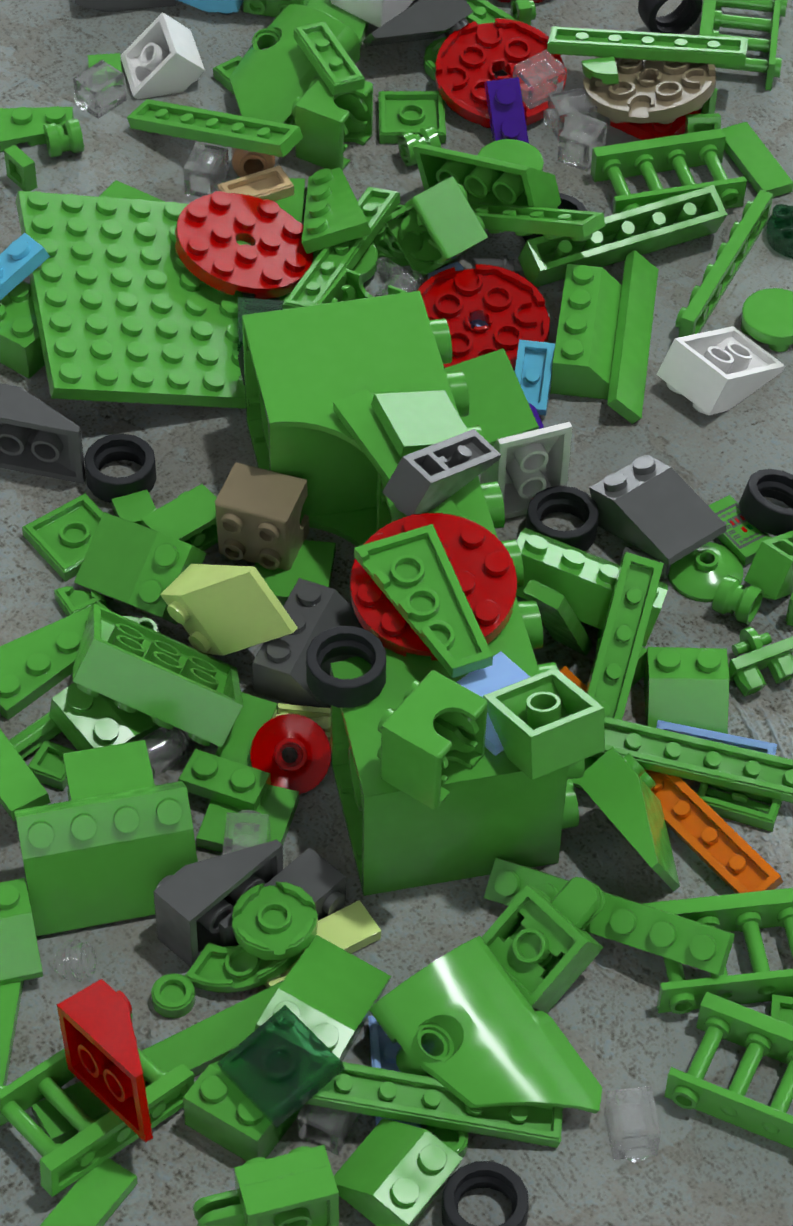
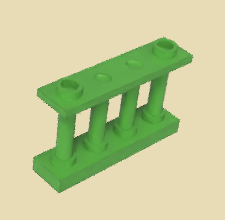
M704 0L699 35L748 39L747 50L768 52V60L746 58L745 66L715 64V68L766 73L765 90H771L773 77L780 78L782 58L776 57L779 19L780 16L785 17L787 0ZM722 7L772 12V19L721 14L722 11L720 10H722ZM720 27L770 32V39L719 34L717 30Z
M722 128L594 147L592 151L591 176L594 182L610 180L617 195L614 196L612 215L711 185L715 186L725 209L743 207L747 184L745 176L728 179L721 165L726 139ZM707 165L714 181L696 184L689 168ZM675 170L682 186L663 189L657 173ZM642 175L649 191L631 194L624 178Z
M793 888L642 903L728 932H743L753 973L728 975L725 967L723 976L710 973L711 977L686 980L682 963L663 957L668 982L660 983L657 1001L658 1013L673 1012L684 1014L693 1009H700V1004L706 991L737 1004L771 1001L772 994L793 997V969L770 971L760 933L761 928L780 926L785 928L793 959Z
M706 991L700 1004L696 1028L705 1031V1034L687 1073L671 1067L668 1073L664 1097L673 1100L674 1103L682 1108L696 1109L793 1149V1116L787 1114L793 1100V1025ZM724 1039L746 1048L728 1090L703 1080L721 1040ZM762 1056H768L788 1065L770 1106L745 1097Z
M138 1048L144 1080L149 1084L145 1089L151 1128H154L184 1107L183 1097L194 1084V1073L184 1063H181L169 1072H162ZM65 1049L54 1054L9 1085L0 1087V1127L9 1121L42 1156L40 1159L41 1186L51 1197L139 1138L113 1111H110L100 1119L92 1120L61 1088V1086L76 1077L68 1070ZM46 1098L79 1133L63 1144H56L25 1110Z

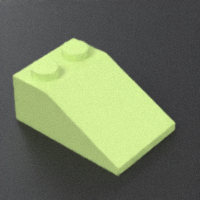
M190 564L160 594L168 605L167 611L176 622L182 624L190 635L188 639L191 645L196 650L205 654L224 656L292 634L298 628L258 570L252 566Z

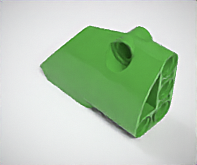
M299 4L287 5L267 28L261 29L254 34L252 46L229 77L241 116L295 125V116L291 113L295 99L298 96L302 97L308 91L310 83L315 77H320L295 41V28L325 21L355 65L360 60V42L356 33L343 22L318 9Z
M481 936L467 941L427 965L383 996L370 1008L371 1014L392 1043L398 1042L402 1047L396 1055V1064L400 1072L426 1077L431 1075L471 1109L511 1105H537L574 1108L595 1114L600 1110L602 1086L555 1021L543 1011H534Z

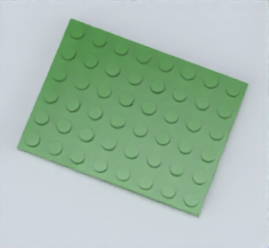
M18 191L16 206L21 234L26 233L43 246L50 256L29 275L51 399L246 409L245 386L238 362V354L243 346L242 315L247 314L243 294L240 291H235L234 295H230L207 285L193 275L180 260L175 249L176 236L174 231L180 213L188 204L147 201L143 199H121L107 196L95 197L44 193L40 191Z

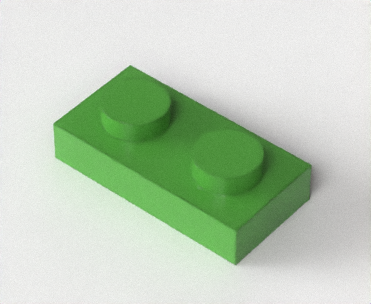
M198 749L194 750L178 779L186 785L187 792L255 814L271 784V777L268 772Z

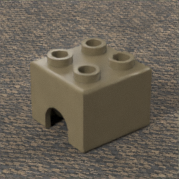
M235 462L215 500L219 554L225 555L231 560L237 561L242 559L253 563L257 562L270 570L277 568L290 570L304 540H306L310 532L309 516L304 515L300 523L302 507L308 496L307 480Z

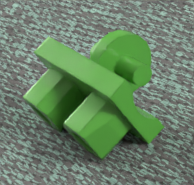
M752 627L742 629L740 631V642L732 645V651L738 657L731 659L729 662V682L734 680L739 690L746 697L765 687L766 682L760 670L767 667L776 684L792 679L793 636L770 644L772 640L768 632L759 635Z

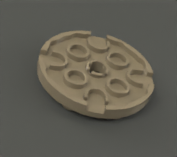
M615 58L619 84H603L602 79L591 77V79L585 77L583 79L584 95L587 103L596 112L608 117L612 122H658L669 124L674 122L676 118L703 107V104L707 102L715 90L716 70L715 64Z

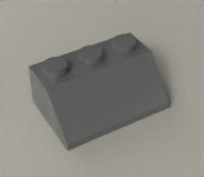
M299 578L283 606L298 628L292 634L262 644L252 662L254 693L291 705L331 708V705L323 703L314 696L307 684L306 651L312 640L325 630L337 626L364 628L358 621L353 607L335 589ZM338 655L329 658L321 665V669L331 676L330 663L355 656Z

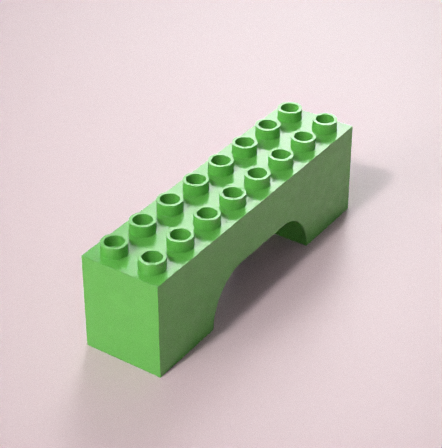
M420 291L242 315L246 422L258 468L307 480L308 496L302 507L300 523L304 515L309 516L310 528L333 533L358 547L364 545L382 527L395 520L407 517L383 493L387 485L334 413L333 402L365 388H368L373 396L380 393L445 390L459 416H468L469 395L465 376L462 371L446 373L443 365L452 362V341L446 319L429 320ZM479 425L466 427L468 431L475 429L484 438ZM477 476L450 497L466 519L478 523L496 537L495 529L504 528V502L497 481L480 483ZM515 539L501 541L513 560L517 575V588L522 587L524 583V569L519 545ZM516 598L512 615L507 625L488 644L492 655L495 656L499 652L504 653L530 677L553 668L558 669L555 662L537 665L533 649L542 648L543 626L539 607L535 600L518 602ZM385 648L386 683L381 693L369 703L355 708H338L331 705V766L363 896L490 875L495 858H501L529 868L559 862L562 829L577 827L579 824L577 795L571 779L584 776V760L558 769L546 776L531 780L507 758L504 750L495 756L485 747L484 755L472 769L455 761H448L449 765L446 769L442 768L441 775L448 776V779L441 787L450 791V794L435 810L381 779V759L377 757V753L381 745V733L378 731V724L383 714L390 708L396 710L403 702L405 692L410 684L415 680L421 682L432 670L437 671L454 682H457L467 674L452 678L439 661H431V656L411 653L403 656ZM357 656L330 663V675L339 679H354L363 676L371 670V664Z

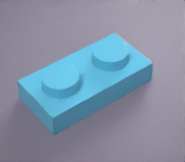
M26 233L13 241L0 254V300L50 257L44 247Z
M519 339L515 366L516 377L528 403L536 408L539 415L546 416L555 343Z

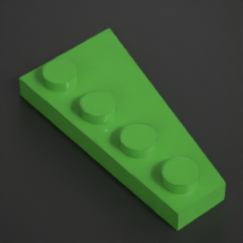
M433 524L354 547L355 559L452 678L493 665V655Z
M100 602L96 604V605H98V606H101V607H103V608L109 610L107 607H105V606H104L102 603H100ZM92 606L0 646V714L7 720L11 719L73 673L74 663Z

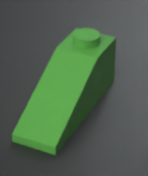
M793 531L762 541L744 581L763 589L764 598L777 600L793 592Z

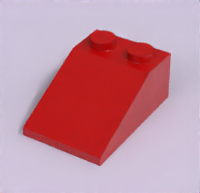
M100 979L57 1004L68 1070L146 1143L153 1139L137 1039L130 1016L132 1014V1006L122 991H115L103 979Z

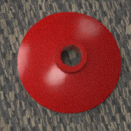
M298 714L279 715L264 723L256 732L250 747L252 768L270 773V785L299 791V794H303L315 788L326 776L331 763L330 742L324 730L310 718ZM286 747H291L296 751V759L292 763H287L282 758V751Z

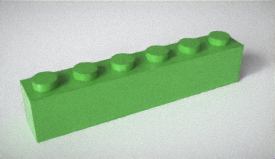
M711 185L604 217L605 227L594 232L592 237L585 241H572L571 237L565 236L553 239H546L540 236L527 240L518 260L527 280L535 287L565 279L567 264L605 267L624 261L626 255L633 250H636L640 255H644L716 233L725 220L727 212L715 186Z

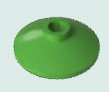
M708 542L671 564L668 580L677 592L689 599L700 602H713L716 591L726 575L733 576L739 579L740 584L742 583L743 566L739 558L731 550L722 545Z

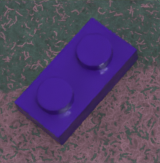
M519 77L486 81L484 86L493 141L515 139L529 143Z

